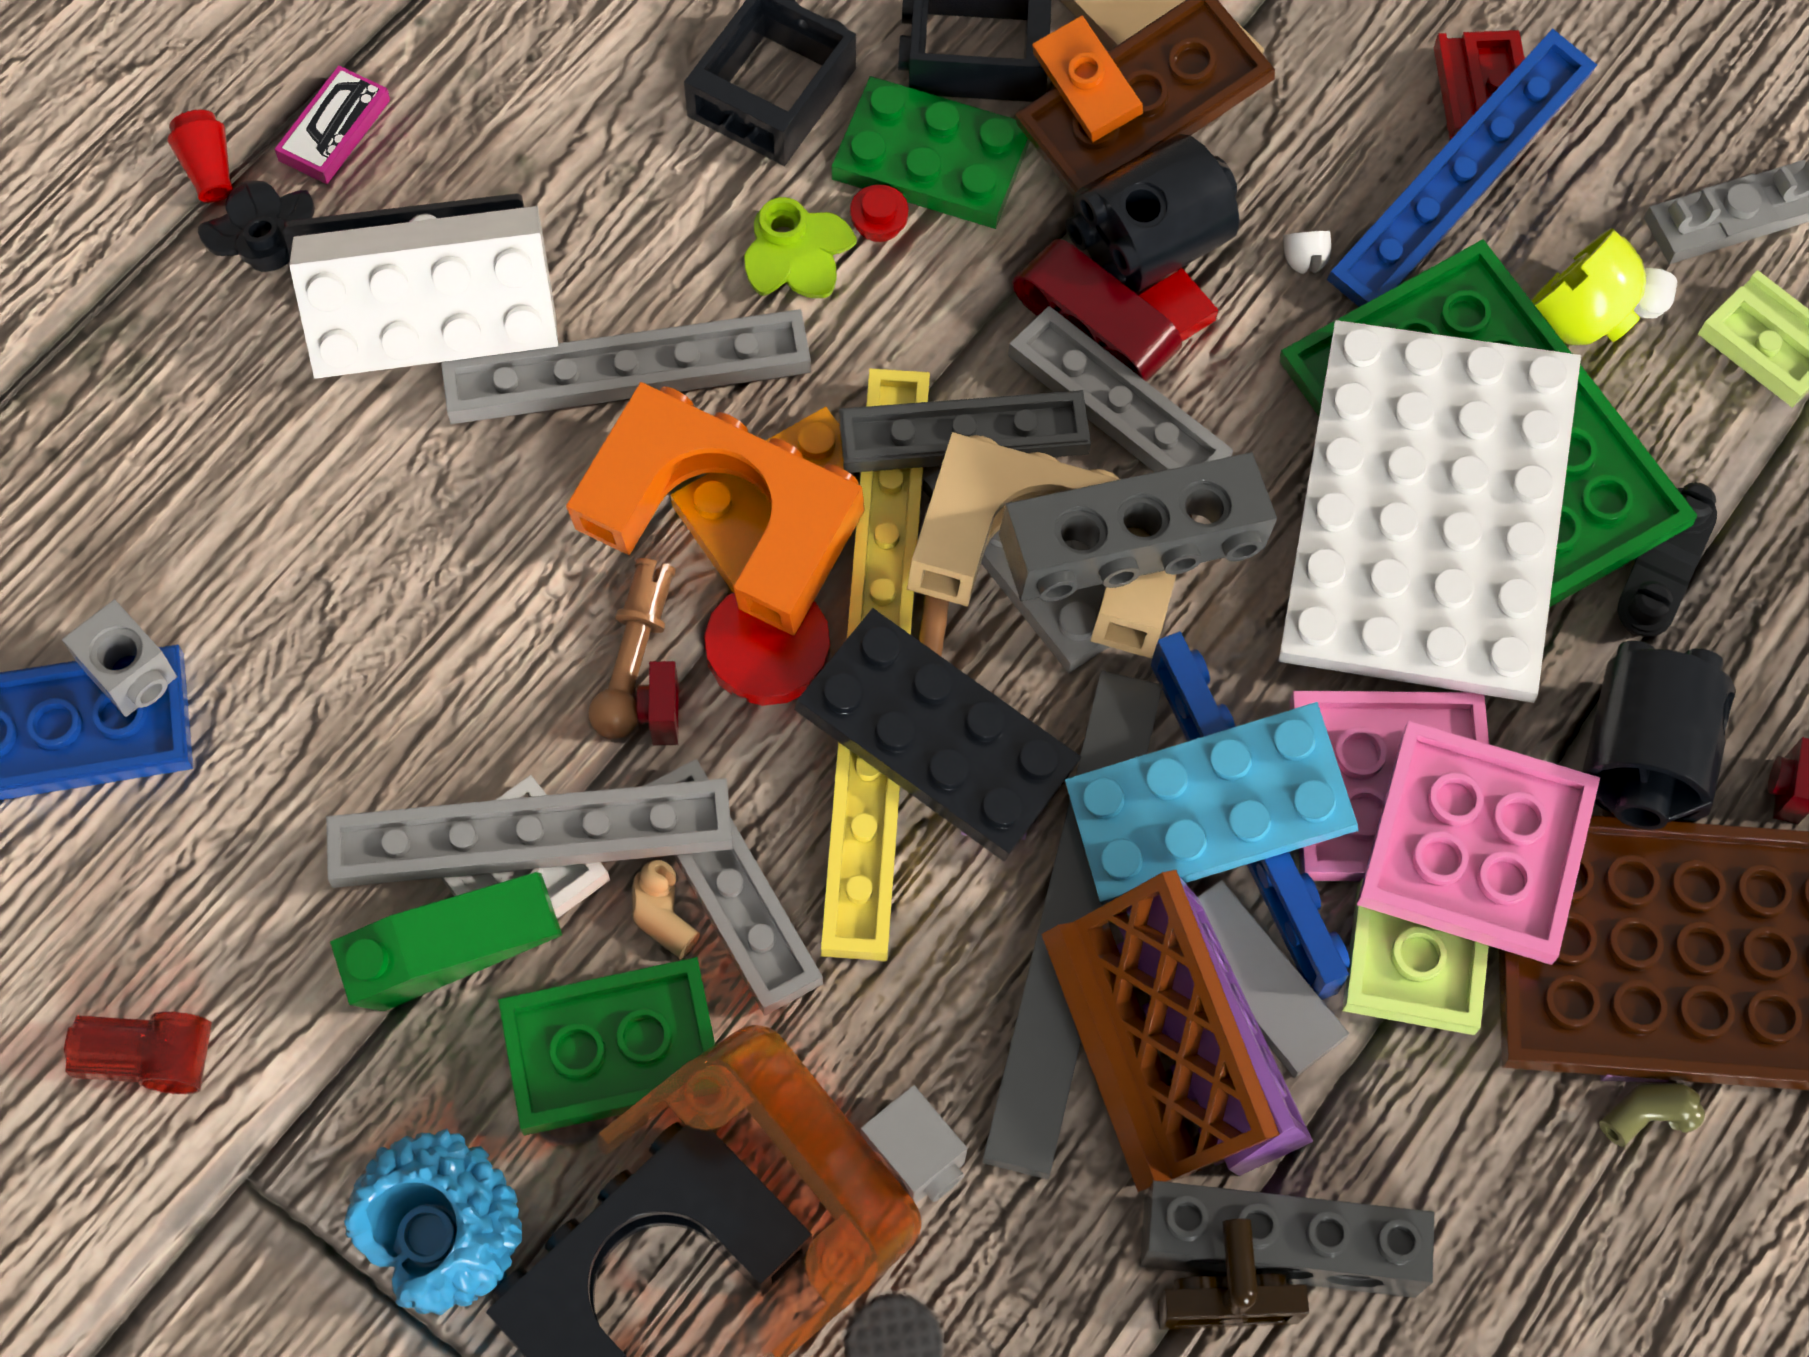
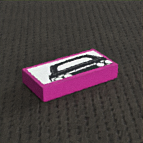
M338 65L274 149L278 161L328 184L390 102L388 89Z

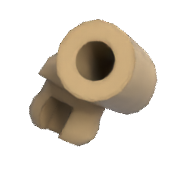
M651 860L642 867L641 872L637 873L633 881V920L647 935L676 957L682 959L695 946L700 937V932L674 913L676 873L673 867L661 860Z

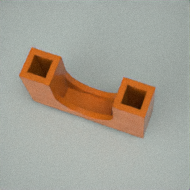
M640 382L566 505L575 530L630 556L658 506L675 486L691 477L706 473H726L741 477L755 485L765 495L771 505V515L763 536L733 586L738 608L794 636L865 511L862 486L858 485L857 479L851 473L841 467L827 464L822 468L803 459L801 452L786 441L771 438L768 442L748 433L747 427L731 415L717 412L713 416L694 407L693 402L676 389L663 386L658 390Z

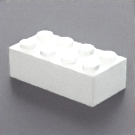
M538 206L293 237L289 266L314 379L558 347L556 313Z

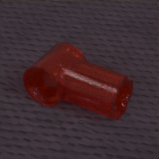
M157 1012L150 1016V1020L76 1015L74 1023L71 1027H68L65 1039V1072L72 1078L138 1082L142 1087L153 1091L171 1094H196L201 1091L212 1022L197 1015L180 1012Z

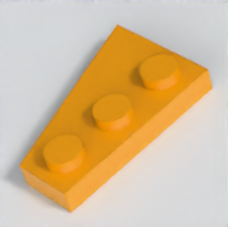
M826 406L771 437L781 439L793 445L801 452L803 459L822 468L827 464H832L844 469L839 423ZM707 473L670 494L671 504L730 590L734 592V584L768 526L771 505L765 495L749 481L726 473Z

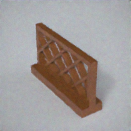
M1177 870L1162 872L1080 919L1059 924L1041 934L1138 1192L1149 1189L1153 1180L1172 1182L1201 1171L1202 1168L1280 1135ZM1160 895L1169 917L1165 934L1147 925L1153 898ZM1109 922L1126 931L1121 955L1109 927ZM1143 941L1161 951L1155 978L1138 969ZM1178 962L1188 967L1193 979L1194 987L1191 1000L1172 989ZM1133 986L1151 995L1146 1021ZM1168 1006L1186 1017L1181 1043L1162 1033ZM1203 1028L1212 1032L1218 1043L1220 1053L1217 1066L1198 1055ZM1158 1050L1176 1061L1171 1086L1158 1055ZM1193 1072L1212 1083L1206 1109L1187 1098ZM1229 1094L1240 1101L1251 1128L1250 1131L1242 1133L1223 1121ZM1183 1116L1202 1127L1196 1152ZM1218 1139L1223 1141L1222 1143L1217 1144Z

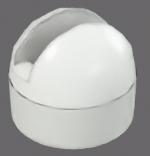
M1312 231L1283 235L1284 255L1287 264L1296 272L1304 274L1310 268L1311 272L1317 273L1330 260L1332 249L1330 231Z
M1644 268L1647 276L1645 293L1634 308V311L1641 318L1653 319L1670 309L1675 299L1677 279L1668 271L1657 268Z

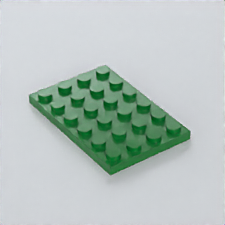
M1484 239L1337 319L1340 321L1572 354ZM1335 321L1289 345L1280 352L1279 362L1318 416L1320 414ZM1581 364L1549 608L1693 526L1697 517L1696 512Z

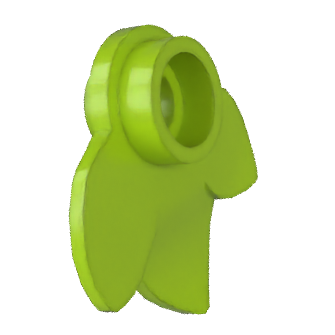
M787 197L774 198L764 204L755 217L754 235L756 240L750 245L744 255L746 275L752 288L761 296H766L777 290L784 283H787L793 291L805 297H829L837 281L836 264L833 255L843 253L856 245V236L845 220L833 213H808L794 199ZM779 227H788L792 229L788 232L774 231Z

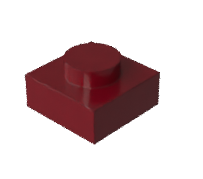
M649 661V685L637 686L638 723H649L653 746L678 745L679 683L675 661Z
M1802 737L1785 757L1778 756L1773 763L1768 780V792L1776 795L1773 811L1774 819L1798 825L1809 814L1808 738Z

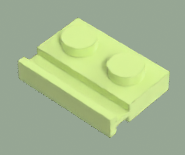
M1757 270L1743 287L1741 286L1704 322L1698 335L1793 408L1809 392V309Z

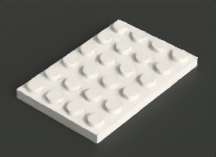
M1335 320L1279 662L1531 703L1535 702L1541 675L1581 355Z

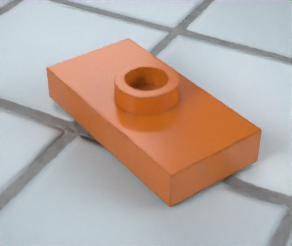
M1083 15L1032 44L1034 56L1092 143L1143 114L1142 102Z

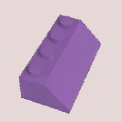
M1179 876L1280 1133L1279 1136L1214 1163L1215 1166L1226 1162L1230 1171L1241 1176L1308 1145L1313 1140L1200 900ZM1158 895L1153 898L1147 925L1165 934L1169 917L1162 899ZM1119 927L1120 932L1125 940L1126 931ZM1124 941L1117 944L1120 955L1122 954ZM1143 941L1138 969L1155 978L1161 951ZM1178 962L1172 989L1191 1000L1194 987L1193 979L1188 967ZM1150 1002L1142 1005L1146 1017ZM1168 1006L1162 1033L1181 1043L1186 1017ZM1203 1028L1198 1055L1217 1066L1220 1053L1218 1043L1214 1034ZM1176 1064L1170 1066L1172 1075L1174 1074ZM1193 1072L1187 1098L1192 1101L1197 1099L1199 1105L1206 1109L1212 1083ZM1229 1094L1223 1121L1242 1133L1250 1131L1251 1128L1240 1101ZM1202 1127L1198 1128L1199 1134H1201ZM1218 1139V1143H1217V1144H1220V1143H1222L1223 1141L1220 1140V1139Z

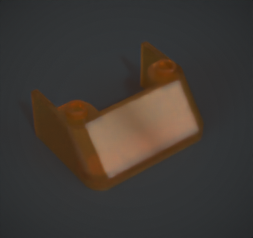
M751 1025L741 1028L695 1057L599 1133L598 1146L605 1155H608L667 1106L687 1126L705 1131L724 1126L746 1108L833 1216L835 1221L810 1243L804 1263L807 1279L824 1303L763 1354L764 1357H788L895 1264L915 1244L920 1234L921 1216L913 1199L785 1040L776 1031L765 1026Z

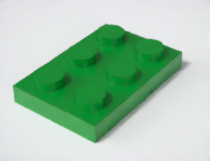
M870 76L832 163L831 177L832 180L861 189L871 185H887L901 192L908 203L996 229L1030 140L1019 128L1016 119Z
M698 957L498 999L520 1130L523 1136L725 1092Z

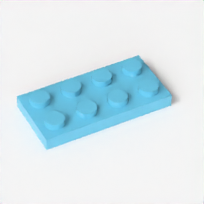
M1318 702L1065 779L1102 906L1162 872L1177 870L1181 879L1187 883L1359 831Z

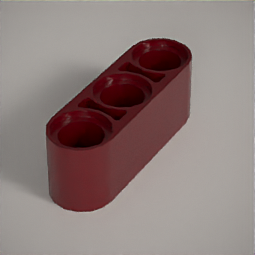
M1053 240L1012 281L1017 297L1033 314L1038 317L1050 306L1146 382L1182 347L1181 336L1169 319L1065 240Z

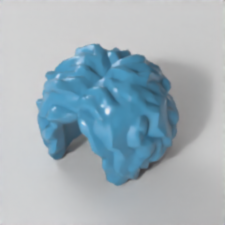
M448 1129L439 1131L435 1135L420 1133L416 1135L415 1139L405 1136L400 1141L392 1143L390 1149L386 1147L378 1148L376 1158L371 1159L366 1166V1173L362 1174L354 1184V1189L349 1198L351 1203L347 1208L344 1220L346 1226L345 1235L347 1238H352L351 1242L367 1257L370 1263L379 1267L395 1268L392 1276V1288L396 1296L395 1303L405 1308H414L419 1314L432 1312L443 1315L455 1304L461 1307L472 1305L473 1301L478 1300V1296L486 1295L506 1278V1270L512 1263L510 1256L522 1242V1223L518 1218L519 1208L516 1206L518 1199L515 1190L507 1186L506 1178L500 1169H492L493 1166L487 1159L489 1154L481 1146L468 1148L465 1144V1138L461 1134H450Z

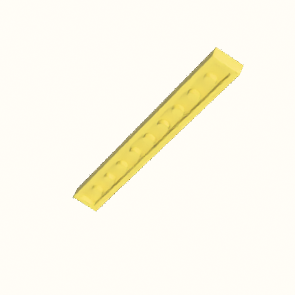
M869 368L866 407L928 402L930 372ZM923 467L861 472L860 486H862L865 511L856 525L847 638L872 608L911 635L914 591L907 590L911 560L918 541ZM839 742L821 957L887 961L900 786Z

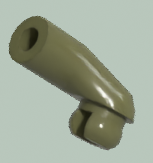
M1683 1083L1640 1084L1628 1093L1599 1122V1127L1610 1141L1620 1147H1624L1650 1121H1668L1674 1130H1681L1683 1133L1692 1132L1703 1123L1705 1111L1700 1104L1699 1094Z

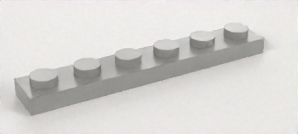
M801 309L558 343V347L441 362L447 414L450 424L630 399L640 382L658 390L663 386H667L681 392L811 373V359Z
M727 778L326 816L328 881L332 888L733 849Z

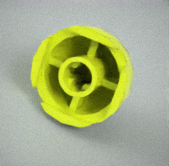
M1610 228L1573 257L1575 261L1561 274L1557 272L1531 299L1565 344L1589 345L1605 335L1612 342H1615L1626 334L1640 319L1634 308L1645 293L1647 276L1644 265L1632 244L1624 236H1620L1615 229Z

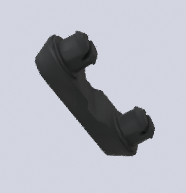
M1695 482L1685 485L1684 488H1677L1697 514L1693 526L1640 555L1634 562L1617 607L1619 619L1627 631L1634 635L1645 637L1657 636L1665 632L1674 620L1693 572L1703 554L1717 520L1716 496L1712 489L1705 484Z

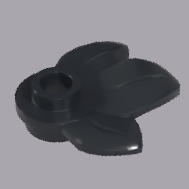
M246 181L239 184L229 193L225 203L227 214L200 224L198 234L204 246L217 256L239 255L244 262L250 264L257 271H275L290 262L283 233L284 223L291 220L312 218L315 210L314 202L307 190L295 191L280 198L275 189L264 181Z

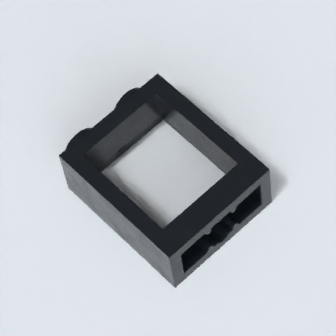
M746 0L685 79L687 117L785 166L856 70V33L848 30L845 25L835 19H826L800 6L795 0ZM764 37L822 65L789 111L730 82Z
M903 0L902 24H912L911 36L900 35L898 70L909 71V88L936 96L1034 102L1046 94L1048 75L1034 56L1032 44L1050 34L1052 0ZM928 14L1026 20L1024 59L925 53Z

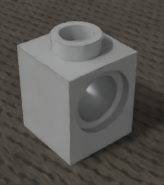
M115 599L61 639L79 666L125 717L137 708L147 707L156 702L165 693L168 684L177 678L160 648ZM127 656H136L128 667L121 670H112L120 659Z
M915 1085L861 1127V1146L912 1207L926 1195L933 1202L939 1200L951 1191L964 1177V1173L959 1168L965 1164L966 1145Z

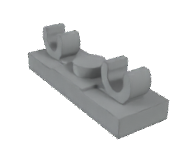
M1809 159L1807 162L1802 160L1759 174L1747 175L1704 188L1696 193L1649 206L1644 219L1669 264L1809 222Z

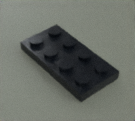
M874 608L870 610L797 699L794 709L1004 862L1081 759V756Z

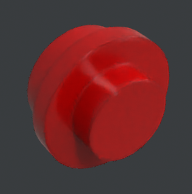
M871 185L860 190L852 199L850 205L851 222L856 230L870 241L885 242L893 239L905 227L908 221L909 208L907 200L901 192L893 187Z

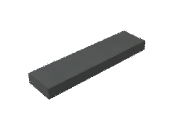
M1083 390L839 409L843 467L849 473L942 466L952 432L968 437L973 435L984 436L992 439L1000 446L1025 453H1045L1052 457L1088 455L1091 447Z

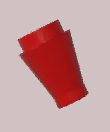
M191 110L176 116L169 124L171 133L168 136L167 142L195 187L198 199L202 202L211 203L227 198L233 187L229 176L226 129L224 124L217 121L215 114L208 110Z

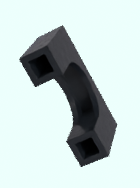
M696 1115L684 1127L680 1122H675L666 1128L649 1148V1152L653 1156L634 1174L626 1169L611 1179L597 1197L601 1204L581 1223L576 1218H573L563 1224L545 1244V1249L549 1253L530 1271L527 1272L524 1267H520L508 1275L493 1291L491 1297L495 1303L486 1313L524 1357H627L600 1327L595 1310V1287L605 1260L621 1242L631 1235L658 1226H675L694 1231L710 1241L763 1297L813 1249L812 1234L708 1125Z

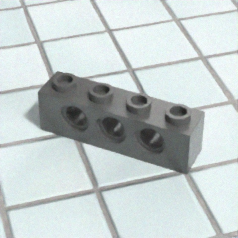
M1253 452L1006 503L999 537L1020 602L1041 598L1044 601H1057L1072 595L1078 589L1103 584L1107 588H1117L1133 582L1142 575L1161 571L1176 575L1188 572L1202 562L1226 558L1229 561L1248 559L1265 549L1277 516ZM1189 515L1203 516L1211 523L1202 524L1196 522ZM1135 527L1143 529L1147 533H1149L1150 536H1136L1132 534L1127 528ZM1071 540L1079 541L1087 545L1089 549L1076 550L1069 547L1065 542Z
M1153 1180L1144 1199L1140 1267L1227 1276L1222 1222L1230 1219H1250L1256 1275L1283 1274L1286 1275V1283L1307 1284V1286L1416 1298L1433 1283L1435 1212Z

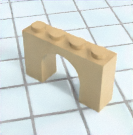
M952 432L911 560L907 590L968 607L985 549L992 537L1000 530L1006 503L1121 479L1106 470H1086L1061 463L1056 458L1045 453H1025L1000 446L992 439L984 436L973 435L968 437ZM1135 527L1127 528L1132 534L1136 536H1150V534L1143 529ZM1161 571L1139 576L1133 582L1121 587H1105L1090 641L1152 659L1163 628L1176 575Z

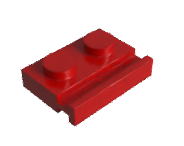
M1519 30L1463 32L1462 38H1447V33H1438L1433 48L1450 140L1525 59Z

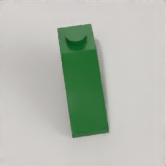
M534 872L390 915L332 940L330 944L349 1005L387 1011L562 936V932L542 873Z

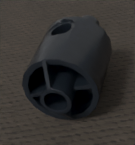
M1178 134L1081 187L1075 193L1073 203L1074 216L1066 220V229L1071 241L1079 250L1084 251L1087 249L1094 262L1134 293H1137L1237 236L1240 224L1238 204L1235 198L1237 195V183L1231 169L1223 159L1212 155L1205 145L1191 135Z
M1625 641L1619 644L1616 656L1608 661L1582 772L1600 777L1594 803L1602 809L1612 812L1622 823L1639 829L1655 830L1665 827L1671 821L1693 823L1709 815L1714 803L1726 743L1725 730L1736 693L1730 676L1722 671L1724 660L1720 655L1706 649H1690L1685 653L1668 649H1655L1653 646L1641 641Z

